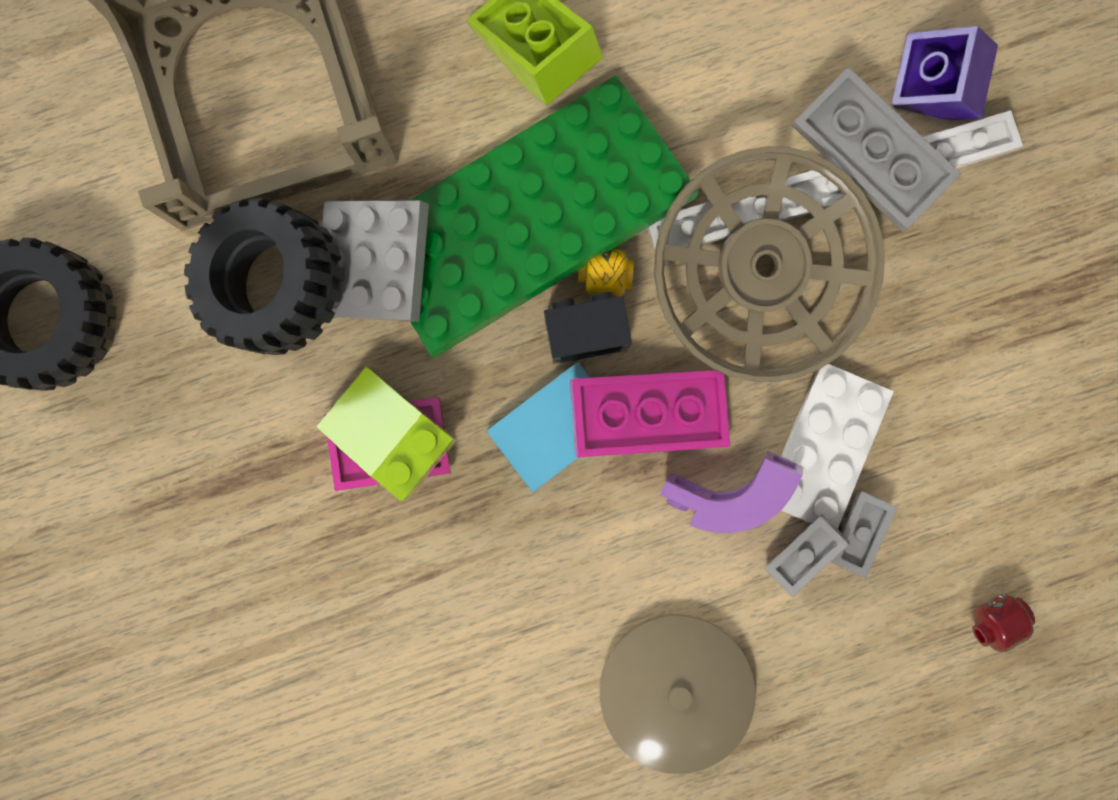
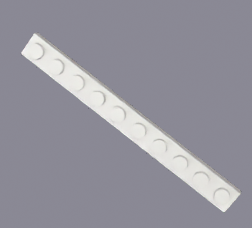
M1011 110L923 137L956 169L1007 154L1023 147ZM814 170L787 178L785 185L808 194L824 209L844 196L836 185ZM767 195L749 197L731 206L743 224L751 220L762 219ZM783 198L778 220L786 221L809 214L810 212L799 204ZM706 202L680 210L670 231L667 245L688 247L697 223L712 206L711 203ZM719 216L715 218L707 229L700 246L726 239L731 234ZM664 218L647 228L654 252Z

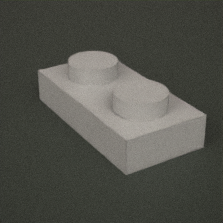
M858 491L840 530L850 543L831 563L866 578L897 507L863 491Z
M821 514L765 569L793 597L844 550L850 541Z

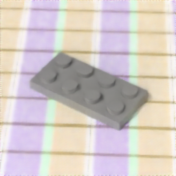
M849 67L791 125L828 161L849 175L865 196L902 232L907 230L961 175L954 166Z

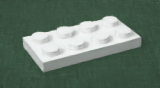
M830 364L815 372L781 457L804 466L803 476L791 499L781 510L782 512L811 524L823 514L838 529L894 391Z

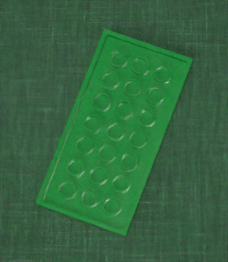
M617 75L409 200L429 203L419 322H410L433 359L585 267L592 258L611 251L665 218L669 207L680 191L691 181ZM698 189L689 197L685 205L699 197Z

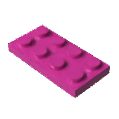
M718 370L577 378L570 380L576 458L730 447L724 373Z

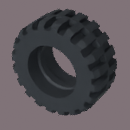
M252 198L248 202L242 199L230 204V211L225 208L220 209L212 216L214 221L211 224L204 223L197 232L201 236L197 243H191L188 253L192 254L190 263H185L184 276L188 277V284L184 285L186 299L193 302L189 307L194 319L201 321V328L209 336L216 337L217 342L229 347L264 355L266 353L283 355L289 350L297 351L307 345L306 338L315 340L323 333L322 324L324 322L330 324L336 314L332 311L335 301L339 303L341 301L343 291L338 290L339 281H344V268L337 266V262L341 260V254L338 246L331 244L333 237L326 228L319 226V222L314 218L275 200L269 201L265 198ZM277 245L284 262V275L280 289L268 305L254 312L246 293L248 272L259 254L267 248Z
M23 237L20 242L12 238L0 241V385L27 390H55L56 386L67 387L76 383V375L86 377L95 370L91 364L93 360L104 359L108 352L107 349L103 348L106 339L113 340L116 330L109 328L110 319L117 318L116 307L109 305L107 301L113 297L110 286L100 282L103 280V275L96 267L89 265L87 259L48 241L43 242L36 238ZM44 280L53 286L60 302L59 323L55 332L46 343L37 349L25 352L14 343L8 329L9 308L16 295L22 289L32 283Z

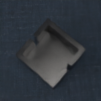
M603 292L589 296L590 301L587 303L575 305L574 299L551 303V309L544 310V320L553 365L628 351L632 340L623 296L614 297L613 292Z

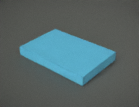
M579 362L575 363L486 431L532 493L577 459L575 457L570 380L590 378Z

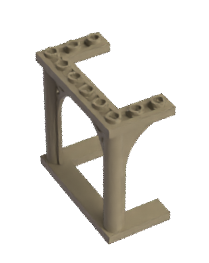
M88 0L108 20L124 52L137 87L165 178L164 183L138 191L142 206L181 231L214 221L212 216L222 208L230 211L229 205L242 199L248 202L252 198L278 201L398 163L394 149L380 124L341 0H289L286 2L279 0H230L227 4L221 3L227 0ZM305 1V4L310 8V12H299L298 7ZM241 7H263L282 12L303 25L316 40L320 48L345 125L337 128L346 152L207 195L176 93V72L182 51L191 36L204 23L228 10ZM198 10L196 16L187 19L183 16V14ZM173 18L180 23L181 32L174 37L164 36L157 29L158 22ZM156 43L164 47H171L169 55L162 58L163 49L161 47L157 48Z

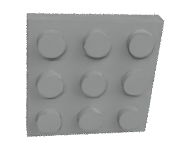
M324 201L322 227L328 230L333 237L331 244L338 246L341 260L337 262V266L344 268V281H339L338 290L343 291L340 303L336 301L334 303L332 311L336 314L333 318L419 322L429 203L423 201Z

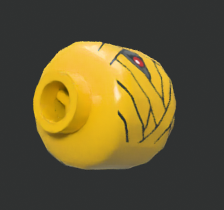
M612 249L592 258L585 267L581 268L578 273V282L585 283V290L589 296L603 292H613L614 297L623 296L625 290L632 289L634 260L628 259V255L624 250Z

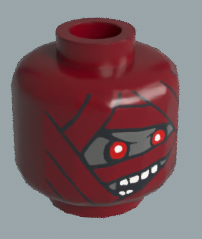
M1002 594L975 609L973 616L975 625L972 627V631L982 646H990L993 650L1003 653L1029 640L1032 637L1033 625L1036 621L1033 611L1023 599Z

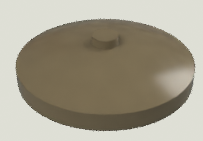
M670 614L654 617L636 625L615 644L602 670L600 703L604 721L611 736L628 756L645 767L656 771L686 774L704 770L717 764L732 753L742 741L749 729L755 710L756 689L754 676L743 651L726 632L698 617Z

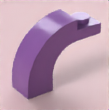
M767 450L756 475L748 484L740 489L730 492H716L671 472L660 495L666 497L667 503L674 508L682 511H688V509L696 511L690 523L692 527L715 533L741 532L767 522L785 507L803 476L804 466Z

